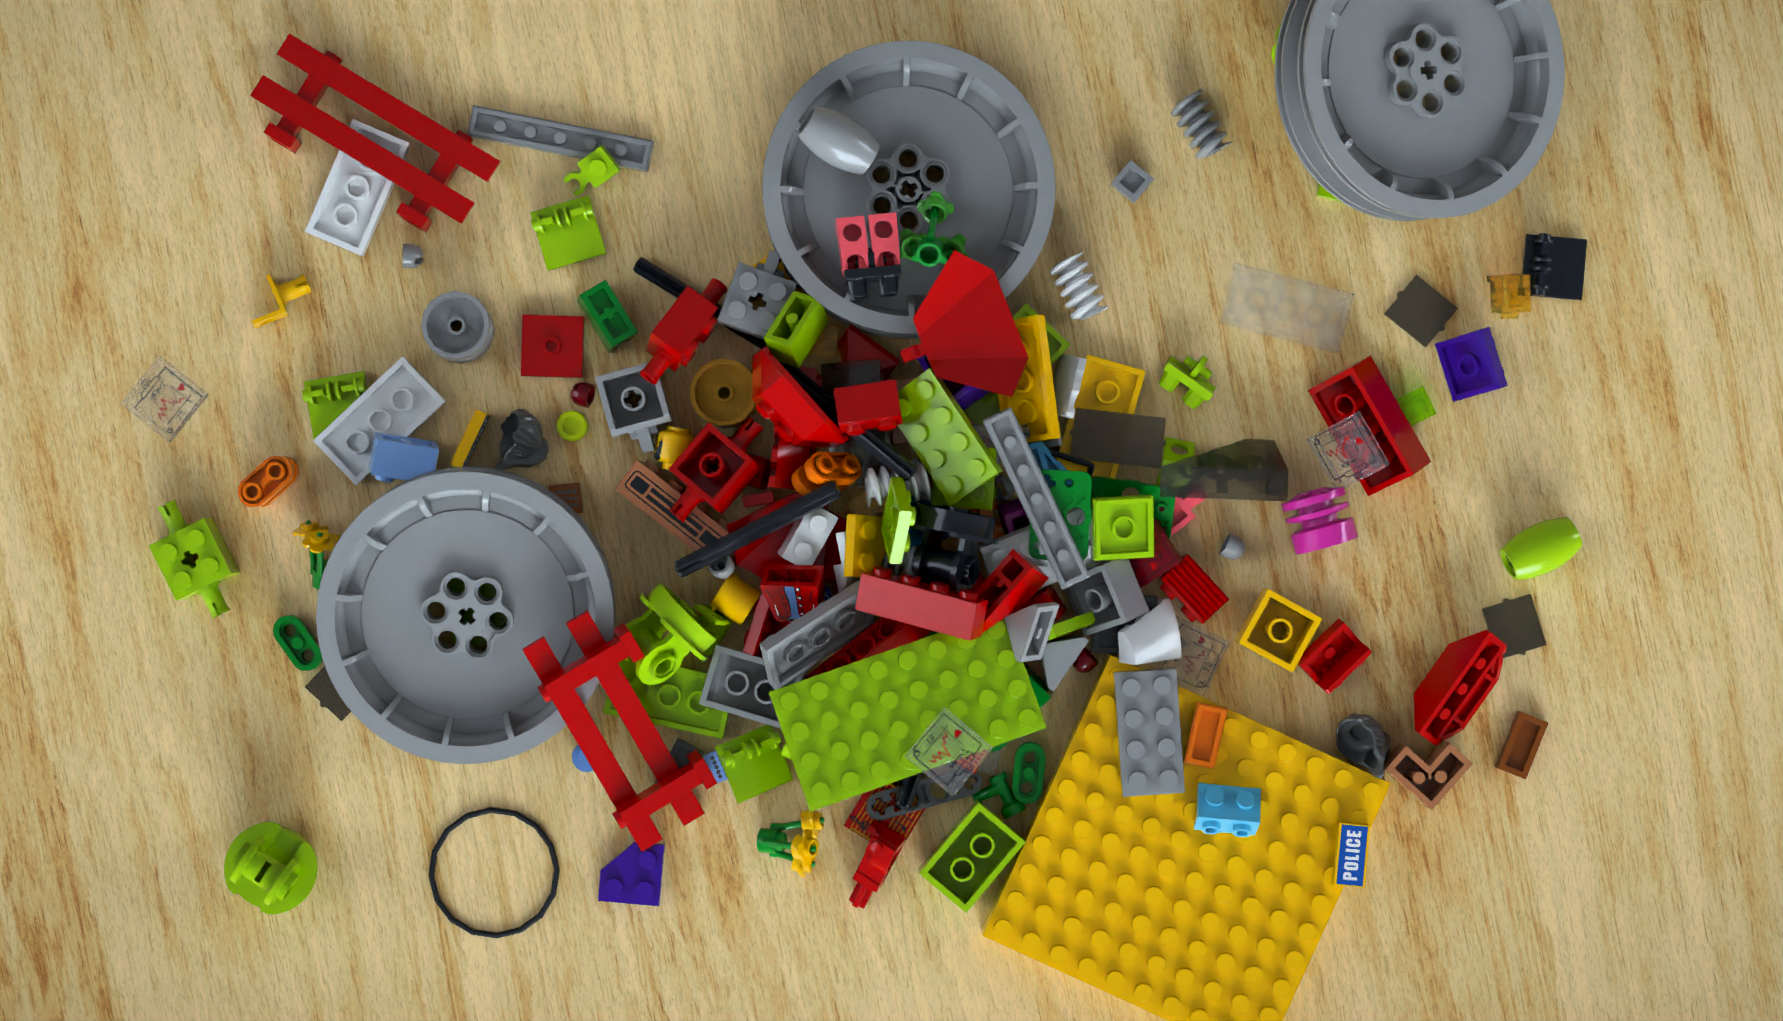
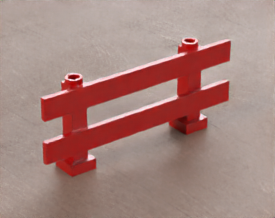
M289 33L278 50L277 55L309 75L297 94L292 93L264 75L261 77L250 96L283 116L277 126L269 122L263 133L274 142L296 154L302 144L297 139V136L302 128L413 194L414 197L410 204L406 205L402 202L396 214L425 233L432 224L428 215L433 207L462 224L475 203L447 186L459 166L488 183L499 166L500 160L471 144L474 139L464 132L457 130L456 133H453L341 65L343 60L327 50L323 54ZM328 87L440 153L430 172L426 174L317 108V104Z
M586 610L566 622L568 629L584 654L583 657L562 668L544 636L522 648V651L542 683L537 688L545 702L553 701L617 809L612 815L621 829L627 826L641 852L663 839L649 815L670 803L683 826L705 814L692 789L700 784L709 789L717 784V781L697 750L686 755L689 761L687 765L680 769L678 768L618 664L627 657L634 663L645 657L632 633L623 623L613 629L616 637L606 642ZM594 677L598 678L658 781L639 794H636L575 690Z

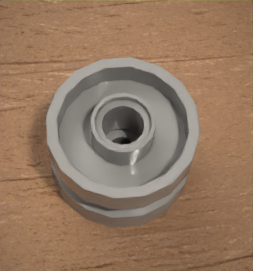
M452 291L439 295L425 309L421 323L423 337L427 344L436 354L449 362L463 364L475 361L487 352L493 342L495 329L492 316L478 299L468 293ZM457 322H462V329L454 332L452 330L453 325Z

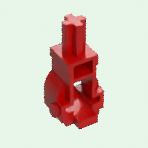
M874 820L867 830L873 836L852 878L857 881V884L849 898L852 906L856 908L859 906L864 909L873 891L877 892L884 884L891 867L906 841V837L888 828V824L885 822L881 824Z

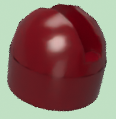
M587 382L575 384L570 392L572 401L578 406L589 408L594 400L595 385Z
M1084 647L1072 665L1077 667L1076 670L1078 672L1088 673L1099 662Z

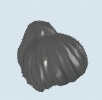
M525 409L512 411L510 416L501 424L503 431L499 445L501 457L493 469L530 468L542 463L547 458L549 452L548 442L543 437L538 419Z
M1353 713L1343 718L1338 723V728H1336L1338 752L1350 762L1367 767L1374 777L1381 779L1384 775V762L1390 757L1391 739L1389 734L1383 731L1380 724L1370 715Z

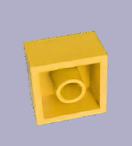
M1263 588L1234 642L1293 673L1322 618L1270 589Z

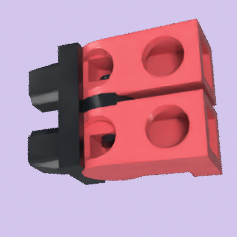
M896 212L868 215L866 226L864 215L836 218L834 227L838 241L843 285H848L851 300L867 299L869 297L867 283L879 282L880 297L897 296L898 280L902 275ZM866 227H867V234H868V237H869V245H870V248H868V243H867Z

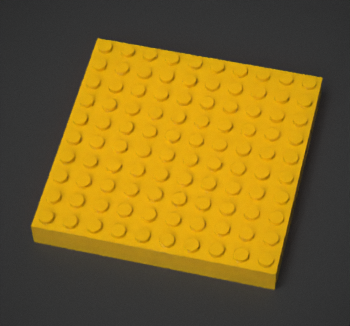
M1107 654L1024 835L1026 843L1016 853L981 929L982 936L1168 1021H1283L1344 886L1332 884L1337 823L1368 824L1371 829L1391 783L1382 778L1378 779L1369 772L1228 708L1214 769L1183 762L1185 793L1123 797L1113 672L1144 669L1132 664L1119 663V658ZM1178 686L1182 757H1184L1196 701L1220 707L1224 706ZM1206 783L1261 789L1260 825L1256 834L1248 837H1237L1233 833L1219 832L1217 834H1206L1202 830H1195L1194 821L1197 810L1198 784Z

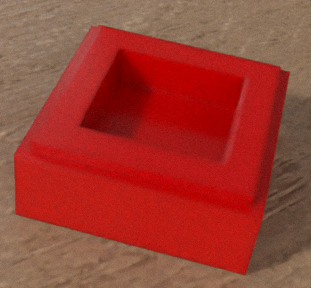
M774 491L742 496L745 508L768 505L775 502Z

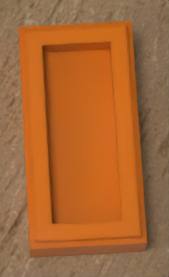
M1196 701L1183 757L1184 763L1214 769L1228 708Z

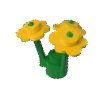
M307 520L300 523V527L294 529L292 535H299L305 538L302 541V545L309 548L312 586L319 590L323 572L328 562L327 559H324V550H333L334 545L337 544L342 535L329 534L328 526H318L317 521Z

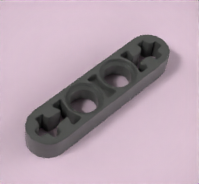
M963 768L957 772L952 771L938 775L941 779L935 776L920 780L916 792L917 803L909 810L897 806L898 812H894V806L887 807L883 811L884 815H880L878 811L872 810V806L876 804V798H880V801L883 803L892 800L889 794L895 793L896 801L900 786L877 792L868 798L865 805L866 813L873 820L883 821L968 797L979 791L982 785V778L979 772L976 771L975 774L972 772L967 773L963 772L965 769ZM955 772L956 775H960L953 778V783L963 780V774H967L969 778L974 777L975 783L971 785V790H968L966 786L956 788L955 791L958 795L953 796V787L948 777H953ZM939 781L946 786L947 792L944 798L936 799L931 795L930 786L933 782Z

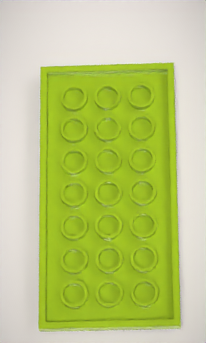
M1004 618L983 632L980 637L971 641L937 633L768 692L810 812L947 764L951 760H956V758L961 759L969 756L971 752L978 753L1047 728L1024 662H1018L1015 659ZM955 730H960L962 732V734H960L958 738L955 737ZM914 747L915 751L918 750L920 752V755L916 758L913 752ZM947 751H948L949 754L951 755V757H950V756H947V755H944V754H940L941 759L936 758V757H939L938 752H942V753L948 754V753H947Z

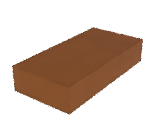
M1517 711L1495 767L1526 779L1548 722Z

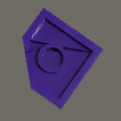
M633 842L621 854L603 867L600 871L598 901L659 906L665 844L656 843L641 852L637 843Z

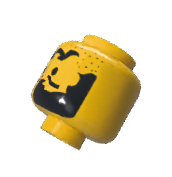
M667 426L666 430L658 432L654 458L659 462H663L662 469L669 470L670 466L694 440L695 437L690 435L691 430Z

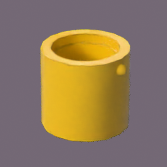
M734 573L725 580L710 607H712V611L717 610L741 626L762 592L738 578V574Z

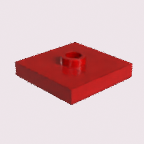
M522 315L521 376L583 378L585 317Z

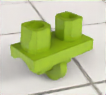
M1171 355L1163 368L1165 371L1159 381V385L1171 393L1179 382L1187 386L1189 389L1183 396L1182 401L1194 410L1204 400L1209 401L1216 389L1214 385L1207 381L1212 372L1204 367L1208 360L1204 355L1198 361L1188 355L1183 363Z

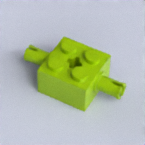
M176 500L165 503V506L161 505L157 508L170 532L167 537L149 545V548L175 600H186L196 594H201L211 613L212 619L222 615V613L230 611L218 585H220V582L240 573L214 519L203 518L191 525L190 523L186 524L176 504ZM192 554H198L199 556L195 564H192L190 561L193 557Z

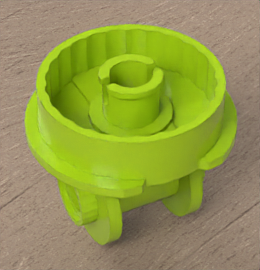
M661 582L648 595L643 592L638 595L649 609L642 616L627 623L626 627L632 633L645 656L638 660L636 664V675L644 684L655 685L669 679L679 669L683 658L690 651L702 661L707 659L704 652L717 640V637L686 602ZM668 630L670 633L661 640L662 634ZM629 657L624 659L627 661H632Z
M262 822L241 832L231 843L224 862V876L228 889L233 894H240L247 902L260 907L261 912L268 915L287 912L302 903L313 889L318 872L317 856L313 846L299 833L292 829L281 827V824L276 822Z

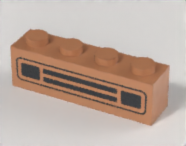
M648 459L645 463L637 460L615 488V490L694 552L729 534L727 524L730 523L721 516L715 520L707 513L710 508L702 502L695 507L684 523L673 515L668 509L674 505L686 489L672 478L669 482L659 475L662 470Z

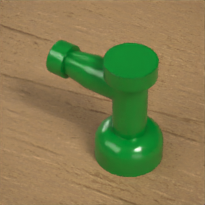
M1005 771L990 777L991 785L986 786L972 796L974 801L978 799L983 802V800L999 794L1004 803L1001 813L1004 819H1007L1022 812L1026 807L1024 803L1019 802L1017 799L1015 800L1005 780L1007 777Z

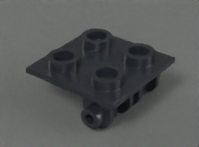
M1539 233L1538 235L1526 234L1520 295L1582 300L1587 239L1554 237L1546 233Z

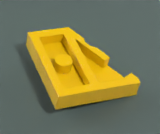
M847 514L844 577L861 578V573L873 570L874 567H880L886 553L880 529L883 517Z

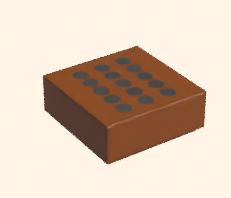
M580 483L549 485V490L565 501L576 513H583Z

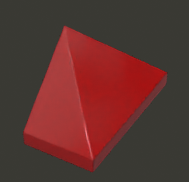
M850 324L837 344L847 381H886L900 362L899 359L852 324Z

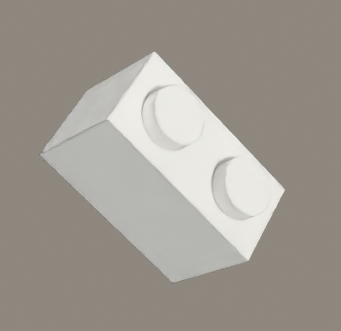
M821 507L796 520L777 553L795 565H813L834 528L838 517Z

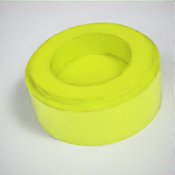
M571 410L560 415L556 428L563 439L578 441L586 435L588 422L583 414Z

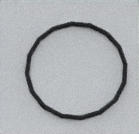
M489 807L464 814L444 830L432 850L428 877L434 901L451 923L471 935L501 938L525 931L544 916L556 896L560 868L554 845L539 824L517 811ZM489 813L515 816L533 827L548 846L554 868L551 893L540 912L522 926L498 933L475 930L454 918L439 897L434 877L437 853L448 834L467 819Z

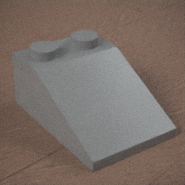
M716 645L699 704L781 729L768 693L775 689L769 684L763 657L752 656L736 649ZM806 670L799 676L795 677L782 687L804 680V678L807 676L808 670Z

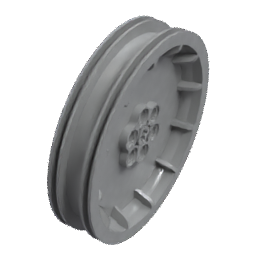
M1290 0L1277 38L1274 78L1277 104L1284 129L1294 151L1313 178L1335 198L1364 214L1387 220L1415 221L1456 217L1476 212L1506 196L1526 178L1541 158L1554 132L1564 92L1565 64L1560 29L1549 0ZM1416 35H1417L1418 40H1419V44H1418V45H1417L1416 40H1415V39H1416ZM1441 48L1444 52V57L1441 55ZM1394 53L1397 57V63L1394 62ZM1445 80L1447 82V89L1445 88L1444 84ZM1398 85L1400 87V96L1397 92ZM1423 98L1425 99L1426 103L1425 108L1423 106Z
M893 41L858 49L833 61L812 76L788 103L774 128L766 152L762 183L763 205L769 236L791 280L797 283L804 294L810 295L823 305L825 312L836 320L848 326L852 324L860 331L893 338H919L912 318L944 266L939 262L935 266L927 267L920 262L916 263L905 257L900 258L902 275L898 280L897 296L880 297L879 282L867 283L869 294L867 299L853 301L848 291V285H843L838 241L834 227L836 218L864 215L866 226L868 215L878 214L874 211L873 204L880 199L886 200L890 204V211L888 213L896 212L900 243L901 237L899 234L905 229L900 224V219L907 214L913 215L917 219V226L911 229L913 233L928 234L929 222L923 218L922 212L918 211L917 204L920 200H926L930 197L932 191H939L947 202L954 204L955 209L952 214H947L945 221L936 224L935 237L945 236L950 238L956 234L964 235L966 238L965 250L969 254V258L995 271L1006 299L1031 270L1044 246L1052 222L1056 189L1053 158L1046 134L1034 110L1020 91L1006 77L984 61L956 48L923 41ZM817 105L834 109L849 116L862 125L879 144L878 153L865 173L860 175L838 169L817 157L801 141L797 135L798 129L813 106ZM904 153H910L916 158V164L910 168L903 167L899 162V157ZM931 168H937L942 172L943 179L940 182L932 183L927 179L926 171ZM877 169H884L889 173L890 179L883 184L877 183L872 177L873 172ZM906 184L908 188L914 186L916 189L913 192L914 197L910 198L909 195L902 196V185ZM866 227L867 243H868V248H870V245H869V237H868V234H867V227Z
M485 467L445 468L416 476L395 486L376 499L348 526L335 545L320 582L316 609L317 636L326 671L337 693L351 712L373 733L403 751L429 760L454 764L486 763L526 752L542 744L566 726L553 701L551 700L546 703L537 686L542 683L522 648L544 636L562 668L583 657L584 654L568 629L566 622L587 610L606 642L610 641L613 638L615 624V595L607 561L595 536L582 518L556 494L530 479L503 470ZM452 578L463 580L465 591L461 593L453 592L449 588V580ZM484 583L494 585L496 595L492 598L482 596L480 586ZM430 603H442L445 607V614L441 617L432 615L429 610ZM464 608L467 611L468 608H472L475 611L473 613L475 620L471 618L468 621L462 618L464 612L461 609ZM495 612L505 614L507 624L502 627L495 626L491 622V615ZM443 631H451L456 635L457 641L453 645H446L441 641L440 634ZM475 636H482L486 639L488 646L484 650H476L471 645V639ZM597 677L592 678L575 689L584 705L599 683Z

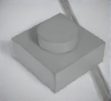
M1129 160L1110 185L1134 204L1154 178L1132 160Z

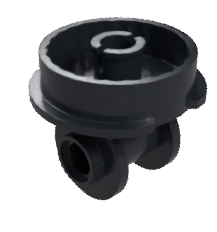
M916 503L914 526H909V528L922 530L923 533L921 543L916 548L912 557L911 568L913 575L920 577V582L931 584L935 580H944L950 583L951 590L960 592L961 589L970 590L976 583L980 573L979 543L998 544L999 539L993 538L996 518L972 513L969 509L943 505V507ZM943 533L951 537L960 538L957 552L942 549Z

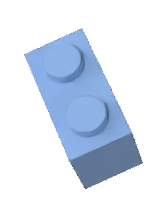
M375 432L369 463L370 473L379 481L393 482L394 479L407 481L416 476L435 471L439 454L438 444L436 441Z

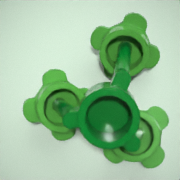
M932 191L930 197L926 200H920L917 204L918 211L922 212L923 218L929 222L928 234L913 233L909 228L903 229L899 234L901 237L899 243L900 258L905 257L916 263L920 262L927 267L935 266L939 262L945 266L954 250L969 257L965 250L966 238L964 235L956 234L950 238L945 236L935 237L936 224L945 221L947 214L954 212L955 206L953 203L947 202L942 197L941 192Z

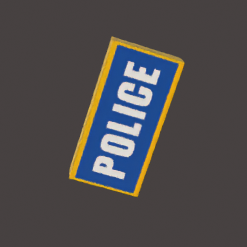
M475 410L453 456L452 466H468L491 414L482 410Z
M1346 822L1337 823L1333 885L1365 888L1370 825Z

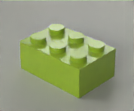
M977 799L918 868L919 874L967 913L1026 841L1022 835Z

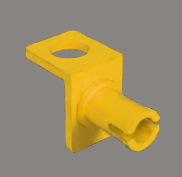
M270 274L265 275L280 309L252 320L251 322L255 329L288 316L284 307L287 305L286 302L307 293H312L304 274L279 286L277 283L274 284Z

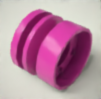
M1344 486L1317 488L1297 494L1288 502L1281 504L1283 512L1294 509L1298 511L1297 515L1286 518V523H1301L1302 529L1290 535L1295 554H1304L1324 549L1359 537L1353 517L1338 518L1337 512L1349 506L1348 501L1335 504L1333 498L1346 494Z

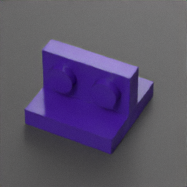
M1489 327L1435 344L1453 402L1508 386Z

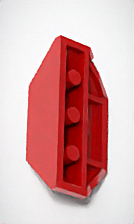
M766 346L752 356V400L757 404V411L777 426V432L782 439L797 446L836 448L849 439L844 433L840 432L836 424L772 355Z
M1483 630L1449 643L1414 692L1415 731L1435 746L1441 744L1442 740L1451 738L1462 731L1499 680L1503 664V654L1506 653L1507 645L1488 630Z

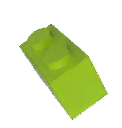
M798 291L792 292L764 336L768 349L779 362L800 368L829 321L823 305L810 295Z

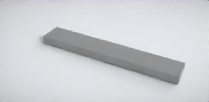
M475 105L472 108L467 134L473 138L583 159L603 144L620 167L645 172L649 171L654 141Z
M1009 407L983 419V423L1061 589L1063 590L1089 578L1090 575L1012 408Z

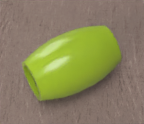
M1569 518L1549 519L1536 523L1512 537L1501 548L1500 557L1507 572L1514 580L1535 578L1557 569L1570 560L1582 548V540L1577 528Z

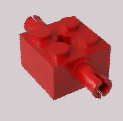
M712 278L701 295L687 286L654 328L646 348V352L653 357L640 372V375L646 381L656 385L668 367L675 373L681 365L687 367L696 355L695 351L700 344L699 341L704 344L714 331L713 327L718 321L714 318L718 309L715 305L728 290L721 281Z
M748 416L747 420L732 437H726L708 422L669 468L676 477L686 484V491L668 510L684 523L700 502L704 503L706 501L722 515L762 469L746 454L747 451L745 449L763 431V428ZM715 465L719 467L716 472L711 470Z

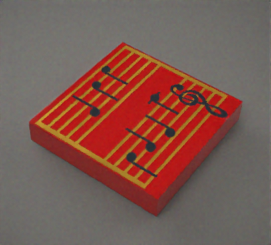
M890 783L863 793L844 826L870 841L873 835L868 833L867 830L874 820L866 813L865 805L868 798L877 792L899 786ZM895 793L889 794L892 800L883 803L880 801V798H876V804L872 806V810L878 811L880 815H884V809L894 806V812H898L899 809L895 805ZM917 797L914 798L911 807L917 803ZM925 809L877 822L881 824L883 822L887 823L888 828L903 835L907 840Z

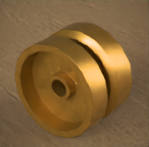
M728 358L715 359L703 365L694 375L690 386L691 403L696 413L706 422L724 429L738 428L747 420L748 416L753 418L758 412L756 409L757 404L752 400V372L740 362ZM724 387L730 390V396L726 399H722L719 395Z

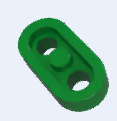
M286 615L275 622L273 626L274 638L296 668L302 671H310L321 665L323 659L319 642L301 618L295 615ZM289 624L293 625L296 629L293 636L288 635L286 632ZM307 649L313 652V659L311 661L306 660L304 657V652Z
M1025 742L1015 752L1012 793L1019 802L1024 804L1036 802L1043 791L1046 755L1043 748L1035 742ZM1029 751L1034 752L1036 755L1033 762H1026L1024 759V755ZM1024 782H1030L1033 786L1032 790L1028 793L1021 790V785Z

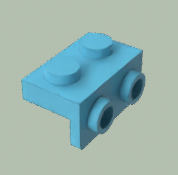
M1199 783L1197 787V810L1194 829L1202 830L1206 834L1224 832L1233 833L1237 837L1255 835L1260 825L1261 789Z

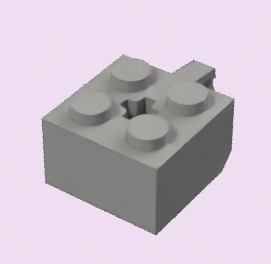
M770 249L765 265L758 262L756 268L741 262L738 263L718 317L719 324L764 340V336L790 295L798 287L796 282L782 278L784 272L778 270L781 261L778 252ZM759 296L762 297L763 303L766 306L759 307L756 311L753 310V304L750 301L756 300Z
M648 363L595 377L611 436L615 438L630 434L631 440H639L642 453L655 450L652 434L658 433L657 426L674 422L662 377L659 378L656 385H653L640 375L641 370ZM633 391L637 395H642V400L638 401V407L636 408L633 404L627 403V399L632 397L631 392Z

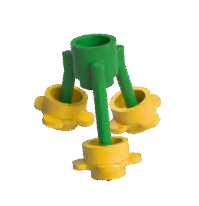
M809 810L801 811L799 821L782 824L771 823L770 829L761 828L757 835L758 851L769 853L770 857H779L792 861L791 870L798 872V875L801 877H805L806 872L811 873L816 865L815 859L819 850V843L815 839L818 838V833L821 832V829H824L825 821L822 812L817 810L812 812ZM802 827L803 835L798 834L793 838L792 842H787V835L782 833V830ZM785 849H791V853H787L784 851Z

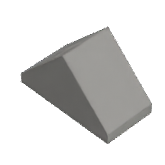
M1058 603L1033 604L1004 618L1014 656L1018 662L1041 660L1059 608Z

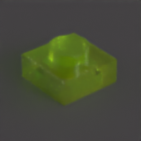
M1424 386L1396 399L1411 426L1437 414Z

